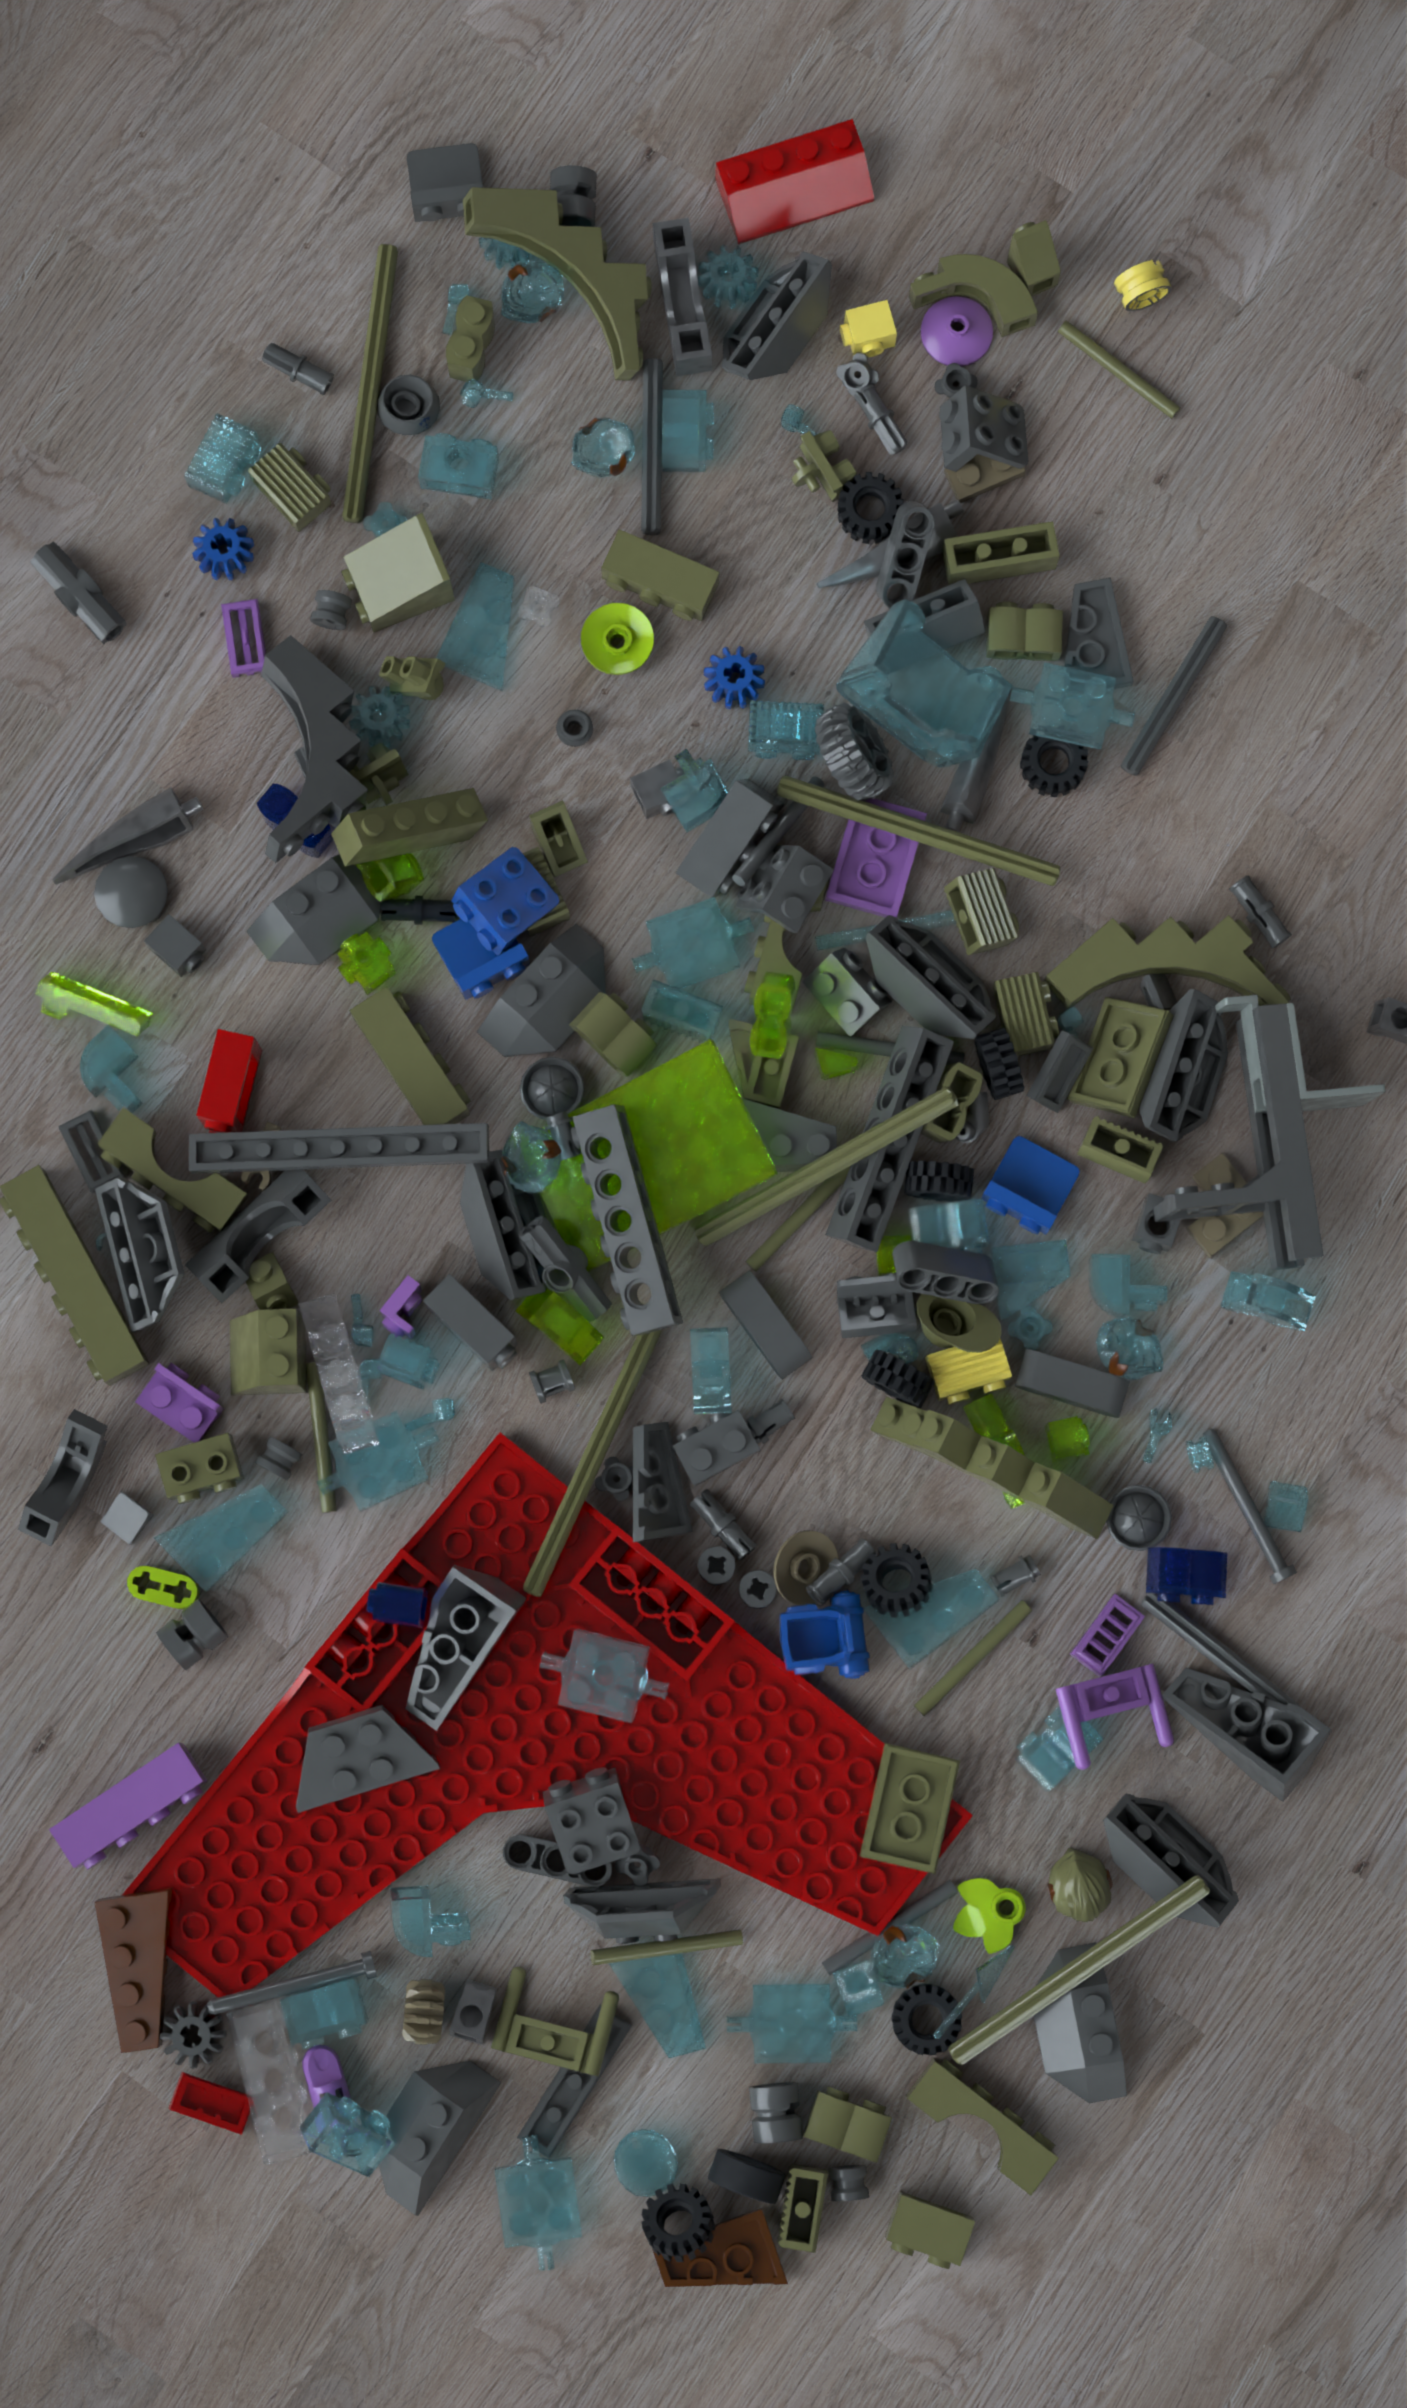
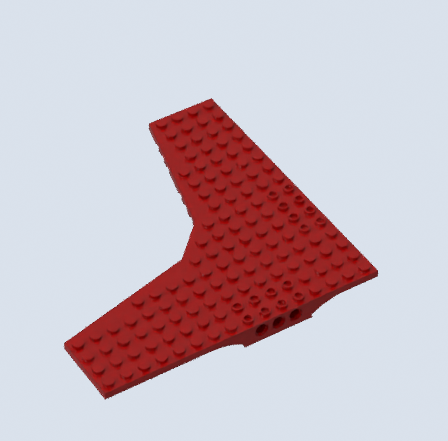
M499 1432L435 1512L407 1544L399 1550L323 1643L275 1708L122 1895L172 1888V1898L169 1903L168 1914L170 1930L169 1937H167L166 1955L217 1998L256 1987L482 1814L544 1807L543 1791L549 1790L550 1785L561 1780L573 1782L585 1778L588 1772L597 1768H606L607 1770L616 1768L631 1821L876 1936H879L928 1872L860 1857L884 1743L802 1676L795 1675L794 1671H787L785 1663L641 1544L633 1542L631 1536L589 1503L584 1502L542 1596L536 1597L523 1590L524 1582L568 1487ZM457 1565L495 1576L527 1599L436 1731L405 1708L415 1668L418 1665L423 1645L422 1639L431 1613L430 1607L433 1596L452 1567ZM383 1705L402 1727H406L416 1737V1741L430 1755L433 1754L438 1759L439 1769L303 1812H297L296 1800L309 1727ZM953 1799L951 1800L939 1858L973 1816Z

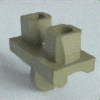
M831 430L815 436L808 431L800 436L803 443L799 448L809 465H807L802 456L795 459L793 463L798 472L794 474L791 480L796 487L807 484L811 493L820 489V485L816 480L817 477L830 500L834 502L839 499L840 492L844 489L845 483L848 480L852 482L857 473L848 459L831 467L826 457L839 451L840 447Z
M386 656L379 676L390 682L387 692L394 696H416L423 700H435L443 691L444 682L439 672L444 669L446 663L438 658L408 656L407 658L398 659L395 656Z
M380 742L371 747L366 753L371 763L360 770L356 765L349 773L368 789L366 797L368 804L381 798L387 806L393 802L388 792L400 786L398 781L409 774L396 749L394 748L390 751Z

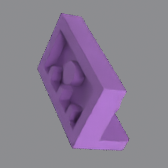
M409 1275L406 1276L379 1310L382 1317L385 1318L381 1322L383 1326L400 1340L404 1334L410 1339L416 1334L415 1329L403 1320L401 1316L405 1314L410 1317L423 1300L421 1299L422 1296L419 1295L422 1291L420 1284Z
M158 1363L155 1367L156 1373L135 1402L193 1443L201 1441L224 1410L223 1407L216 1403L220 1396L203 1384L196 1389L185 1382L189 1375L173 1363H170L167 1368Z

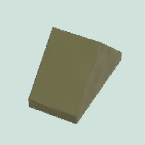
M563 800L529 815L531 829L554 877L588 863Z

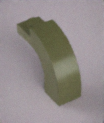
M956 254L939 258L938 274L934 275L933 272H928L918 276L913 283H910L909 299L913 309L952 296H968L980 301L991 312L1001 338L1036 324L1038 311L1025 284L1009 268L987 257Z

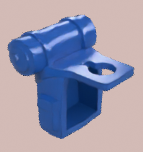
M849 1590L841 1591L830 1597V1606L818 1609L816 1604L807 1603L805 1605L787 1607L786 1612L779 1614L780 1643L787 1671H794L795 1675L817 1674L823 1672L825 1666H838L839 1675L850 1679L860 1678V1676L870 1672L868 1661L870 1654L867 1652L863 1623L864 1607L861 1606L860 1594L849 1592Z

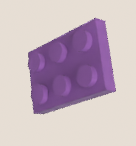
M874 798L865 801L925 821L927 813ZM848 819L825 901L885 918L888 915L897 918L919 842Z

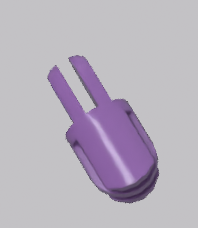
M326 2045L311 2047L303 2057L302 2067L320 2132L323 2133L329 2130L320 2094H324L334 2127L338 2128L344 2125L335 2090L338 2088L349 2122L358 2121L337 2053Z

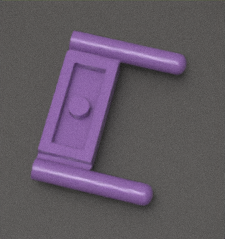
M1154 1664L1055 1689L1075 1765L1080 1770L1087 1769L1091 1765L1080 1722L1149 1704L1159 1744L1162 1747H1169L1174 1743Z

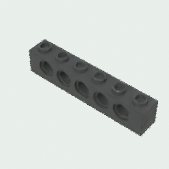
M902 1025L863 1133L936 1092L954 1041L925 1028ZM923 1125L850 1166L826 1231V1236L856 1248L873 1252L878 1251Z
M613 1104L572 1117L575 1125L571 1128L572 1139L578 1149L581 1148L584 1163H581V1172L586 1184H591L594 1199L591 1200V1209L595 1219L601 1221L604 1235L601 1236V1246L605 1256L611 1258L614 1271L611 1272L610 1277L615 1292L621 1295L624 1308H621L620 1314L625 1329L630 1330L632 1336H638L682 1324L681 1312L625 1107ZM607 1138L611 1143L612 1150L607 1158L602 1159L598 1153V1145L603 1139ZM616 1174L620 1178L622 1185L620 1191L616 1195H612L608 1190V1181ZM623 1211H627L631 1216V1225L628 1230L623 1232L619 1228L617 1220ZM634 1247L641 1253V1262L635 1268L631 1267L627 1260L628 1252ZM644 1283L651 1290V1298L645 1305L637 1297L638 1288Z

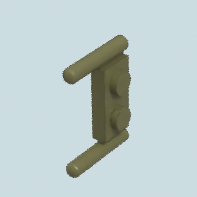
M514 1967L511 1970L491 2048L599 2077L619 2001L618 1993L607 1991L604 1994L593 2035L517 2015L516 2011L526 1977V1970L522 1967Z

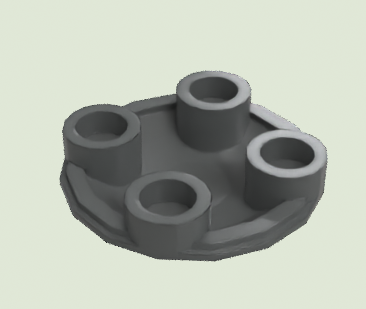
M135 856L115 859L104 867L96 880L94 891L97 908L105 919L111 924L126 928H136L157 921L162 915L168 894L165 876L157 865L145 858Z

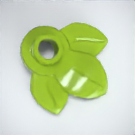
M984 1878L969 1879L959 1884L957 1887L958 1891L967 1905L958 1913L953 1924V1930L966 1937L976 1938L983 1936L984 1947L988 1954L996 1953L1006 1948L1012 1941L1014 1925L1022 1920L1026 1911V1904L1022 1895L1012 1888L999 1889L993 1882ZM1010 1900L1013 1903V1911L1010 1914L1005 1915L1000 1912L999 1904L1001 1901Z

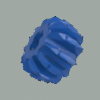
M214 518V528L210 529L206 525H201L200 530L204 537L197 536L193 538V544L198 549L192 555L195 561L201 562L199 568L202 573L211 571L213 579L218 580L222 573L225 572L228 580L232 581L234 579L233 570L237 569L240 573H246L247 569L243 562L254 560V555L249 550L255 544L253 538L246 537L248 530L244 525L235 528L234 519L229 518L225 525L222 526L220 520ZM226 544L228 552L220 554L219 546Z
M741 646L736 649V655H731L728 647L723 648V659L713 654L710 657L713 667L704 668V676L709 679L704 683L705 690L714 691L712 695L714 703L726 698V709H731L733 700H738L740 708H746V697L757 701L759 693L756 689L765 687V680L759 677L764 673V665H754L757 660L755 653H751L744 658V648ZM733 672L740 674V678L737 679L736 683L729 682Z

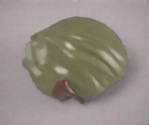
M1068 1848L1063 1857L1050 1870L1049 1883L1047 1884L1050 1898L1059 1913L1072 1917L1077 1922L1093 1921L1111 1903L1112 1894L1110 1889L1113 1884L1108 1869H1105V1866L1099 1859L1083 1851Z

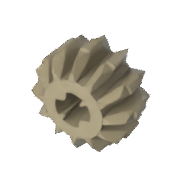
M432 1979L411 1980L407 1984L402 2032L405 2041L427 2045L437 2044L441 2039L445 1987L441 1982H435Z

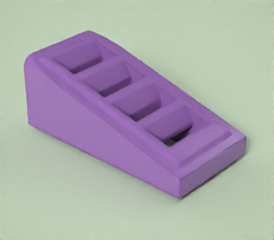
M1114 1593L1069 1654L1097 1676L1102 1677L1145 1616ZM1114 1607L1132 1620L1128 1626L1110 1613ZM1105 1619L1123 1632L1119 1638L1102 1626ZM1096 1632H1099L1114 1644L1111 1649H1108L1093 1637ZM1088 1643L1105 1655L1102 1661L1085 1650Z

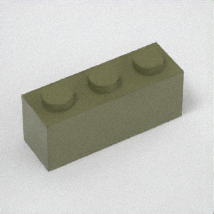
M1053 521L944 539L942 549L948 586L963 579L968 584L1056 570L1060 557Z
M620 529L601 567L602 579L606 580L605 583L610 588L619 592H625L626 589L639 594V599L655 607H658L659 604L673 609V614L687 621H692L693 618L699 621L703 620L719 585L720 572Z

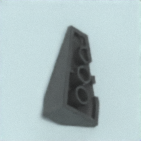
M454 1565L433 1596L430 1607L431 1613L427 1629L424 1631L423 1645L405 1709L437 1731L527 1598L495 1576Z
M1185 1668L1162 1694V1698L1242 1771L1282 1802L1305 1777L1331 1733V1729L1300 1706L1291 1703L1285 1705L1267 1699L1265 1694L1256 1691L1250 1693L1232 1687L1227 1681L1189 1668Z

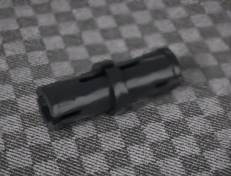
M416 895L415 899L382 897L381 910H383L381 921H414L415 925H422L423 921L454 923L456 921V912L453 908L454 903L451 900L423 899V896Z

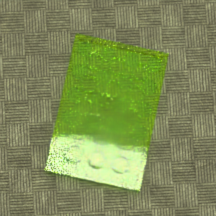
M711 1039L568 1114V1117H574L613 1104L625 1107L659 1235L778 1175L714 1040ZM542 1127L517 1140L516 1144L561 1238L567 1245L576 1246L585 1253L588 1258L586 1270L590 1272L611 1261V1258L606 1257L603 1252L601 1236L604 1235L601 1221L595 1219L591 1209V1200L594 1199L591 1184H586L581 1172V1163H584V1158L580 1154L563 1161H559V1155L554 1158L542 1159L543 1154L548 1152L543 1140H553L550 1131H545V1128ZM605 1138L598 1145V1153L602 1159L607 1158L611 1153L612 1146L610 1141ZM616 1174L608 1181V1190L612 1195H616L622 1185L620 1178ZM623 1211L617 1220L618 1226L623 1232L628 1230L631 1225V1216L627 1211Z

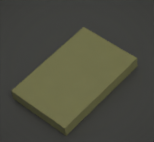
M1105 997L1088 1045L1093 1047V1050L1067 1099L1074 1104L1135 1118L1174 1015L1168 1010Z
M885 1743L860 1857L935 1874L960 1760Z

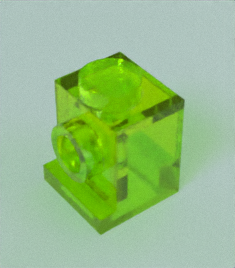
M1078 1416L1048 1422L1044 1426L1052 1463L1090 1455L1088 1446H1090L1089 1433L1086 1424L1082 1422V1418H1078Z

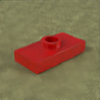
M181 2072L168 2109L242 2135L255 2097Z

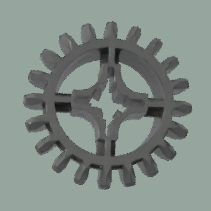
M844 702L827 709L826 712L816 719L815 733L817 735L816 742L820 746L819 753L823 755L825 765L829 767L831 775L837 779L840 787L845 788L848 795L853 796L858 801H866L881 795L883 791L893 784L894 771L891 768L892 761L888 756L889 750L886 749L883 743L884 739L878 734L877 728L872 725L869 717L864 716L860 708H856L852 703L847 704Z

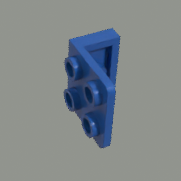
M511 847L461 884L451 901L454 903L453 908L458 917L464 922L469 921L478 932L477 937L480 943L487 950H493L499 956L511 947L517 936L552 911L558 905L559 897L518 848Z
M459 919L434 933L432 942L465 1000L471 997L477 999L493 990V985L504 979L509 981L520 976L526 970L525 967L530 965L527 952L516 939L506 952L497 956L493 950H487L480 943L477 937L478 932L469 921L464 922Z
M1017 1136L1009 1146L981 1200L987 1202L985 1206L994 1213L1004 1217L1006 1214H1009L1020 1220L1018 1224L1027 1231L1036 1235L1042 1232L1046 1235L1076 1182L1080 1171L1072 1163L1022 1136Z

